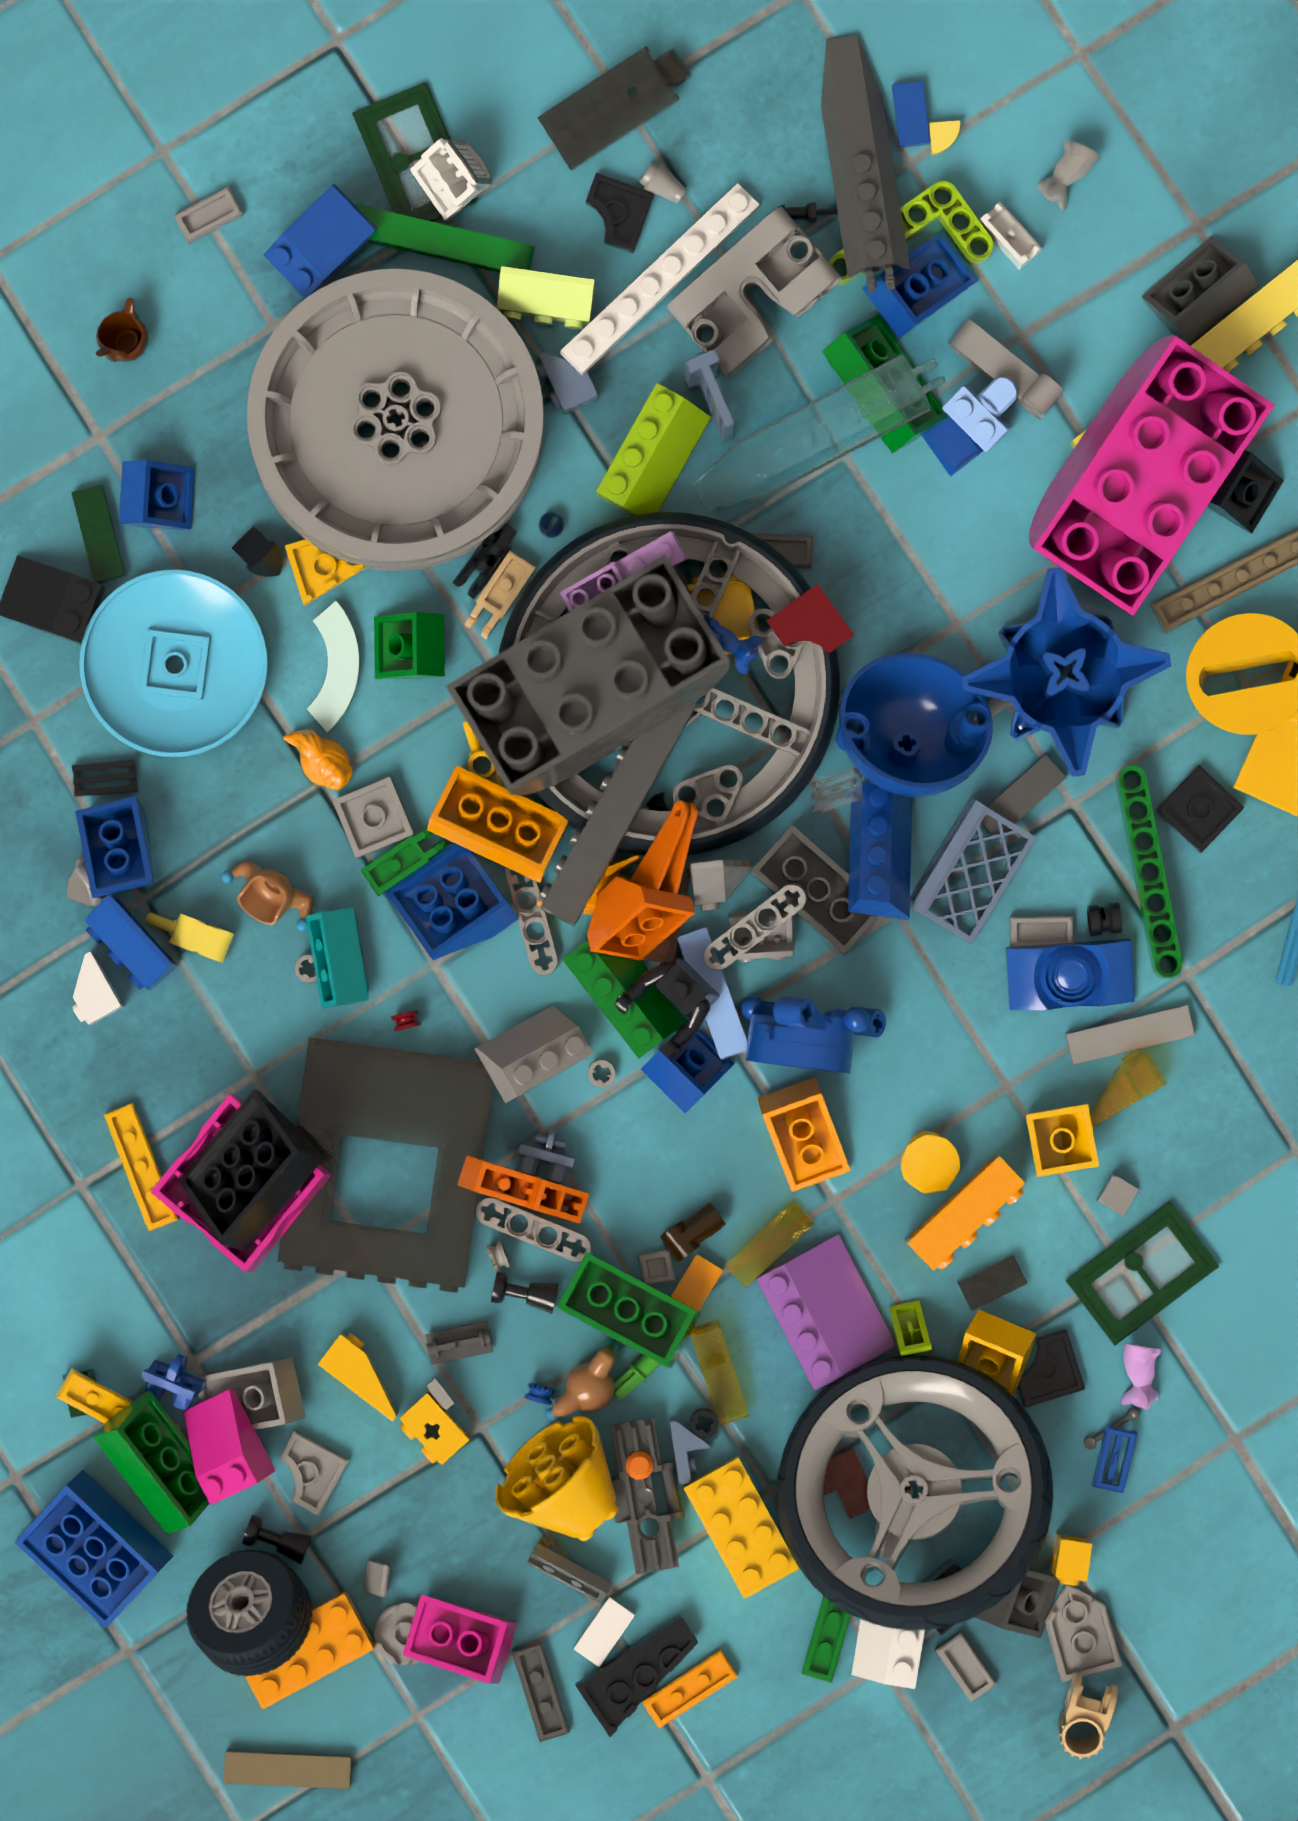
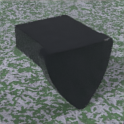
M254 526L231 547L247 563L246 567L250 572L264 577L280 575L282 555L279 546L274 541H268Z

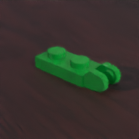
M426 828L414 837L411 835L360 871L376 895L380 896L429 863V859L447 848L449 844L446 840L439 841L424 853L418 843L434 835V833Z

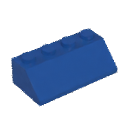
M862 782L851 795L848 912L908 920L910 918L912 801L905 796L887 792L869 782Z

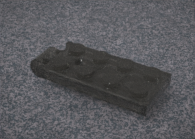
M645 46L537 117L571 171L680 100L677 93H674L672 89L691 77V73L675 49L665 52L654 61L649 54V49ZM630 87L637 88V97H627V90Z

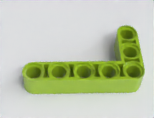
M939 181L900 208L906 242L939 220L969 262L982 264L990 258L993 250L991 236L955 186L950 182ZM937 191H946L950 195L951 201L947 204H939L935 201L934 194ZM914 208L921 209L925 214V219L922 222H914L910 219L908 212ZM956 216H963L968 220L969 226L964 230H959L953 226L952 219ZM974 241H981L986 245L987 252L982 255L974 254L971 251L970 244ZM843 249L830 258L829 263L832 266L838 262L846 264ZM863 271L851 278H848V275L841 276L842 279L837 285L848 284L861 275Z

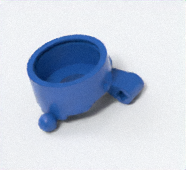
M750 996L741 1004V1013L746 1019L750 1020L745 1061L850 1074L855 1035L880 1037L886 1026L885 1014L880 1009L851 1007L848 1010L834 1009L821 1015L813 1000L808 998L780 996L774 1003L762 1001V999L756 996Z

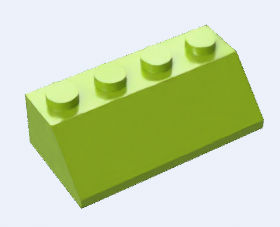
M656 383L597 488L596 496L631 516L659 512L711 417L684 397Z

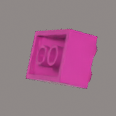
M233 1387L183 1411L196 1478L210 1505L259 1483L276 1471Z
M421 1594L403 1655L488 1684H498L502 1677L518 1623Z

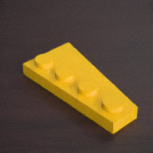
M306 539L285 545L304 606L366 569L361 564L354 565L337 559L318 549Z

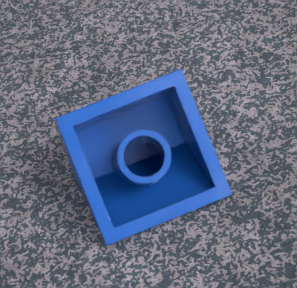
M151 460L122 462L119 524L143 528L191 530L194 467Z
M701 1029L686 1044L682 1043L680 1045L681 1051L675 1057H667L659 1050L641 1068L684 1113L735 1064L729 1057L720 1060L714 1042Z

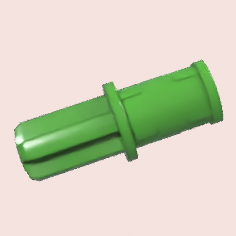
M645 1355L633 1365L631 1363L628 1364L630 1368L614 1381L613 1395L617 1399L622 1400L642 1381L646 1383L645 1378L661 1364Z

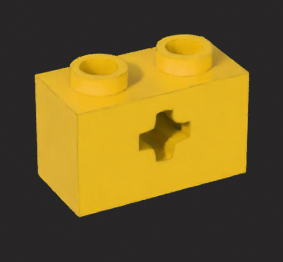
M429 1391L399 1418L403 1422L399 1426L401 1430L411 1440L416 1437L423 1444L424 1447L421 1449V1452L432 1464L438 1461L442 1465L470 1440L468 1434L441 1407ZM429 1423L433 1426L437 1423L440 1426L438 1430L440 1436L438 1438L434 1435L426 1436L425 1433L428 1428L425 1424Z
M1056 1534L1050 1571L1057 1577V1580H1060V1583L1078 1586L1079 1581L1087 1582L1092 1543L1087 1538Z

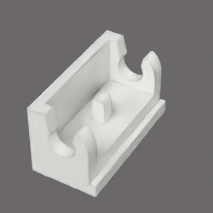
M1001 202L997 203L992 211L986 213L979 220L991 236L993 242L1019 270L1043 250Z

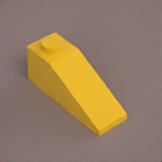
M351 1332L348 1336L341 1333L318 1365L393 1422L398 1414L368 1352L362 1348L365 1343Z

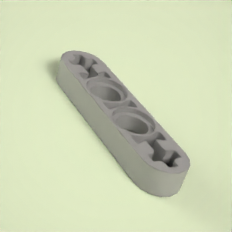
M506 867V877L515 911L519 918L518 922L530 966L537 974L549 975L557 968L558 958L546 913L541 909V906L537 905L541 901L538 899L540 891L537 881L524 876L525 882L528 883L532 880L534 886L523 887L515 892L513 885H520L517 875L512 876L511 869ZM524 892H531L537 898L536 906L531 910L522 909L519 905V897ZM533 922H539L545 928L544 936L539 940H532L527 935V927ZM548 940L550 947L543 948L547 957L552 956L553 962L548 964L549 969L543 970L541 966L535 965V961L539 959L538 949L531 952L530 945H540Z
M790 883L782 887L708 945L704 952L706 964L711 969L722 970L733 963L803 908L807 901L805 889L796 883ZM787 890L791 893L799 892L800 896L797 899L799 905L796 906L794 903L787 905L783 910L788 914L783 916L781 909L772 901L777 899L779 904L788 897L786 894ZM765 908L772 909L776 913V922L771 926L763 925L759 920V913ZM744 927L750 930L752 939L749 944L741 945L736 942L734 934L738 928ZM728 937L731 946L739 952L734 954L731 949L723 956L724 963L720 960L714 962L711 959L714 954L712 948L715 947L718 951L724 948L728 943L723 941V939Z
M484 1198L477 1205L476 1216L478 1220L495 1230L574 1262L582 1261L586 1252L590 1253V1241L586 1236L496 1198ZM490 1203H494L496 1205L495 1210L504 1214V1208L510 1209L511 1212L505 1220V1227L498 1226L501 1219L492 1216L490 1221L484 1219L485 1213L481 1211L482 1206L488 1207ZM518 1214L525 1216L528 1220L527 1229L521 1233L514 1232L510 1227L511 1218ZM547 1226L554 1228L557 1232L556 1241L549 1245L543 1244L539 1239L540 1230ZM562 1232H566L569 1234L566 1238L567 1241L575 1243L577 1239H581L583 1241L582 1246L586 1248V1251L584 1253L579 1252L577 1256L571 1255L572 1249L563 1245V1251L556 1250L555 1248L561 1242Z

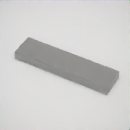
M1188 1005L1065 1034L1072 1065L1195 1036Z

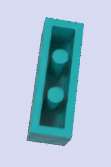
M353 907L307 915L306 922L321 1009L369 1000V984L365 978L364 956L359 944L357 933L358 921L354 915Z

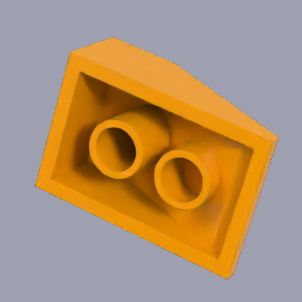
M816 1076L757 1098L762 1116L792 1192L851 1171Z

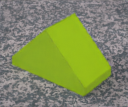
M920 1300L889 1306L899 1355L905 1356L932 1350Z

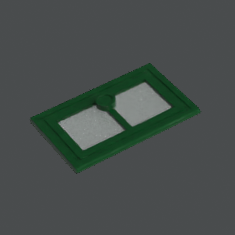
M427 82L353 112L352 115L393 212L427 221L441 218L442 216L410 171L422 159L421 155L441 138L451 140ZM473 198L463 208L475 204L477 202L476 198Z
M1169 1202L1068 1278L1066 1282L1115 1346L1215 1271L1219 1265L1173 1204Z

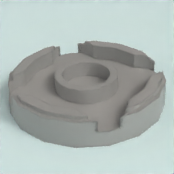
M409 1602L393 1604L385 1609L376 1621L374 1628L375 1646L381 1656L392 1664L413 1665L420 1662L403 1655L418 1604Z

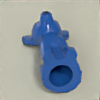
M708 615L704 616L703 618L724 652L733 653L737 670L742 674H747L748 665L756 660L758 646L762 644L763 639L755 635L739 640L729 629L720 626L717 620Z

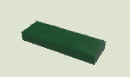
M98 485L71 492L94 582L101 583L126 576L103 486Z

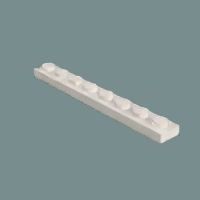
M737 183L561 350L560 354L581 375H584L758 210L760 204Z

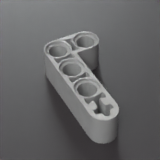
M969 319L965 320L947 342V345L988 380L992 381L1001 376L1014 380L1019 390L1015 401L1040 420L1064 391L1053 379L1043 373L1041 375L1037 374Z

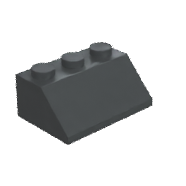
M1211 236L1141 297L1173 335L1191 346L1260 286L1246 262Z

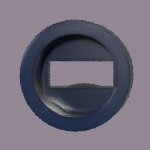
M554 512L544 514L539 521L541 533L548 538L558 537L564 529L562 517ZM555 517L558 521L548 532L544 528Z

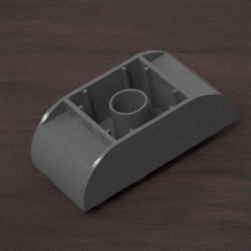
M664 555L446 685L508 792L511 795L520 796L544 790L576 775L683 711L705 695L722 679L729 669L730 660L668 558Z

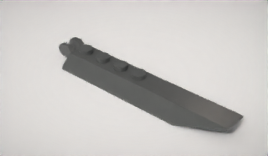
M858 35L826 39L821 109L848 278H851L862 271L866 273L868 291L873 293L876 292L877 287L873 272L885 270L886 286L888 290L895 289L892 270L894 266L908 269L910 265L883 96Z

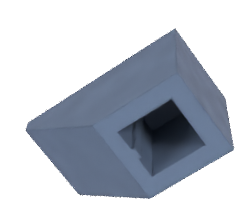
M546 352L538 354L540 363L535 366L542 381L549 380L553 391L548 394L555 410L561 408L564 415L598 400V394L588 372L581 375L565 359Z

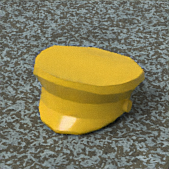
M923 1130L913 1136L906 1145L901 1158L903 1179L923 1194L947 1190L961 1169L960 1156L955 1146L947 1138L941 1137L936 1132Z

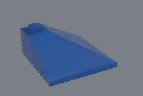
M456 843L447 847L429 860V863L385 892L432 960L490 939L519 919L473 853Z

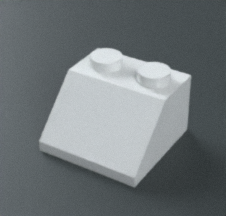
M860 1619L851 1675L883 1684L915 1689L925 1630L887 1628Z

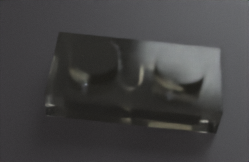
M1014 1255L957 1282L971 1311L1028 1284Z

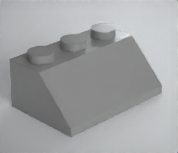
M553 1005L475 1048L505 1104L594 1054L579 1026Z

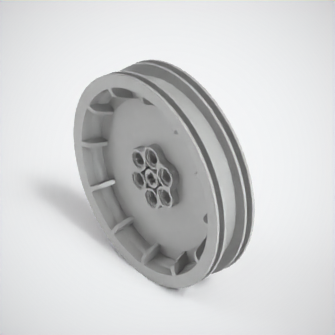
M380 269L354 274L324 286L300 302L279 323L266 342L252 375L247 402V429L252 455L262 484L278 512L297 533L318 549L347 563L361 564L365 568L376 570L410 571L437 566L467 554L477 548L492 533L495 534L511 518L528 492L539 463L543 441V399L538 374L527 347L511 323L489 301L470 288L433 273L410 269ZM404 383L409 386L410 391L406 396L399 397L393 393V387L396 384ZM369 394H376L381 399L379 405L373 408L365 406L363 400ZM422 403H430L434 407V412L424 417L418 414L417 408ZM397 414L398 418L404 417L401 420V425L398 427L394 423L388 424L391 421V416ZM366 424L372 425L375 428V434L370 438H362L358 434L361 426ZM423 433L429 437V442L423 447H417L411 442L413 436ZM388 444H394L399 447L400 451L396 457L387 458L382 453L383 448Z

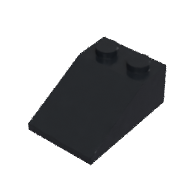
M17 556L0 601V616L81 645L88 623L99 607L105 587L100 583Z

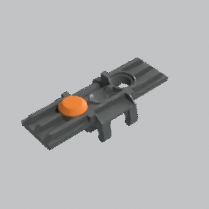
M654 1417L612 1424L610 1426L619 1477H611L616 1494L615 1504L618 1506V1512L614 1516L615 1523L627 1522L636 1574L677 1568L679 1567L671 1520L683 1518L685 1513L680 1508L674 1473V1468L677 1467L676 1461L661 1462ZM662 1471L668 1512L659 1514L655 1502L651 1473ZM647 1518H653L659 1523V1531L653 1536H647L641 1530V1524Z

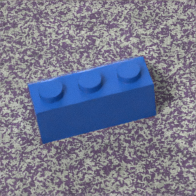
M108 894L85 919V922L89 925L86 929L88 934L97 943L102 940L110 948L107 952L108 956L118 966L124 964L131 971L128 978L139 990L145 987L151 991L178 966L116 896Z

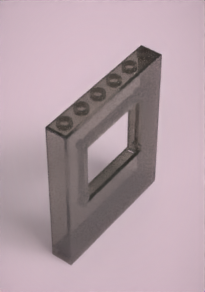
M309 1037L296 1127L309 1138L323 1158L320 1164L332 1176L280 1239L277 1262L284 1263V1269L302 1271L303 1266L316 1267L315 1273L334 1275V1270L346 1271L347 1278L365 1280V1274L378 1276L377 1282L396 1284V1279L409 1280L408 1286L427 1288V1283L439 1284L440 1291L458 1293V1287L465 1288L478 1192L461 1187L457 1183L466 1155L482 1160L484 1158L494 1083L482 1061ZM342 1135L438 1148L427 1233L330 1220Z

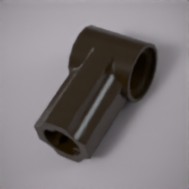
M709 1203L686 1221L682 1220L663 1233L660 1238L679 1262L699 1248L701 1242L722 1229L726 1223L713 1205Z

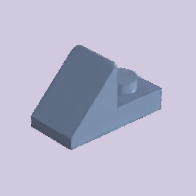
M676 1419L669 1420L679 1485L692 1483L691 1475L697 1474L694 1456H688L687 1451L706 1449L712 1446L700 1436H696L692 1430Z

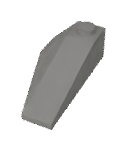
M717 860L691 864L689 870L694 906H701V911L720 909L719 903L727 901L753 867L752 860Z

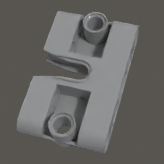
M779 207L765 217L669 303L667 309L704 353L715 349L719 358V370L728 379L739 372L774 341L760 312L748 299L747 292L750 287L759 285L770 299L794 316L800 318L841 281L842 277L783 207ZM799 244H807L808 254L806 257L796 259L794 256L795 248ZM712 326L714 329L712 340L703 342L701 340V331L705 327Z

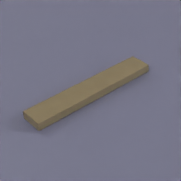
M1298 530L1152 604L1151 607L1164 632L1167 633L1297 566Z

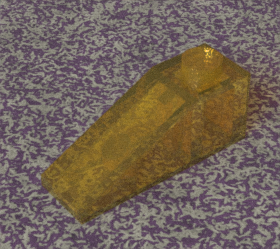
M1135 1050L1121 1058L1124 1064L1117 1067L1089 1111L1092 1128L1166 1085L1164 1078L1147 1051L1140 1054L1138 1050Z

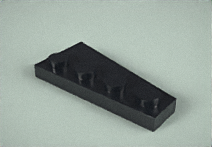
M678 1615L575 1683L576 1688L609 1737L618 1730L619 1725L627 1717L629 1718L645 1697L659 1686L658 1683L669 1672H672L698 1644V1641L682 1616Z

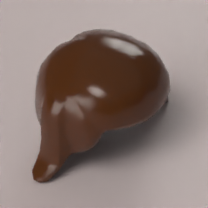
M129 298L126 300L122 311L113 312L101 321L96 334L97 344L100 348L96 352L98 357L105 356L112 362H128L138 359L146 351L149 335L145 325L140 321L139 316L134 310L133 299Z

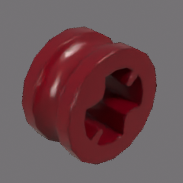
M418 1010L391 1016V1019L396 1022L394 1031L421 1026V1021L416 1019V1016L419 1014Z

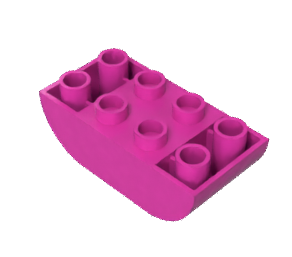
M1170 335L1162 338L1148 348L1123 375L1049 485L1031 523L1029 532L1030 546L1134 616L1275 405L1177 336Z

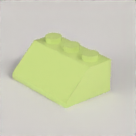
M501 266L497 309L507 320L521 321L522 316L534 318L533 322L536 324L552 325V321L564 322V327L582 330L583 325L587 326L591 322L595 280Z

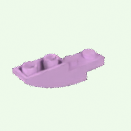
M670 531L617 562H612L564 589L560 594L569 611H572L666 555L672 567L688 558L674 532Z

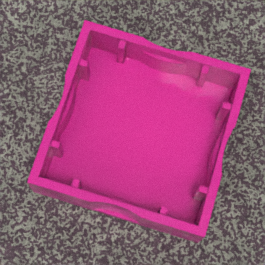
M229 1094L201 1128L191 1147L175 1160L151 1190V1193L184 1221L189 1222L202 1231L213 1246L244 1272H254L332 1174L319 1164L247 1251L222 1245L178 1180L245 1101L239 1095Z

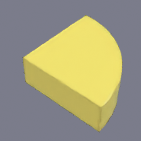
M960 120L929 123L931 156L944 152L954 143L960 130Z

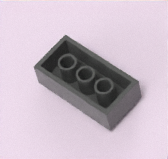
M793 824L750 871L773 894L790 883L801 885L807 893V901L796 914L842 955L847 953L878 918L875 915L848 912L849 874ZM787 890L786 894L788 897L783 903L786 905L794 903L796 906L799 905L797 900L800 896L799 892L791 893Z

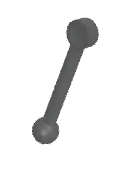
M1136 1407L1131 1408L1126 1416L1111 1426L1118 1428L1131 1419H1138L1141 1415L1140 1410ZM1104 1430L1094 1437H1086L1084 1439V1446L1087 1449H1094L1096 1442L1103 1438Z

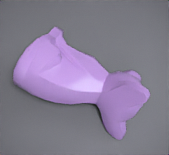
M1124 1344V1365L1127 1375L1133 1383V1387L1122 1396V1405L1132 1403L1144 1410H1149L1150 1405L1158 1400L1159 1394L1152 1388L1151 1384L1156 1375L1155 1359L1158 1355L1162 1354V1349Z

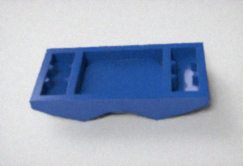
M1131 939L1006 947L1010 1010H1051L1075 1006L1100 1007L1135 1002Z

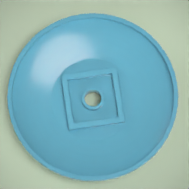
M160 570L138 576L124 583L100 604L91 617L82 639L79 668L86 700L92 712L107 731L127 746L154 756L177 758L210 751L231 739L244 727L255 712L263 695L267 679L268 657L265 639L256 617L247 604L233 590L223 583L197 572ZM173 656L181 657L184 662L183 669L176 674L170 673L166 667L168 659Z

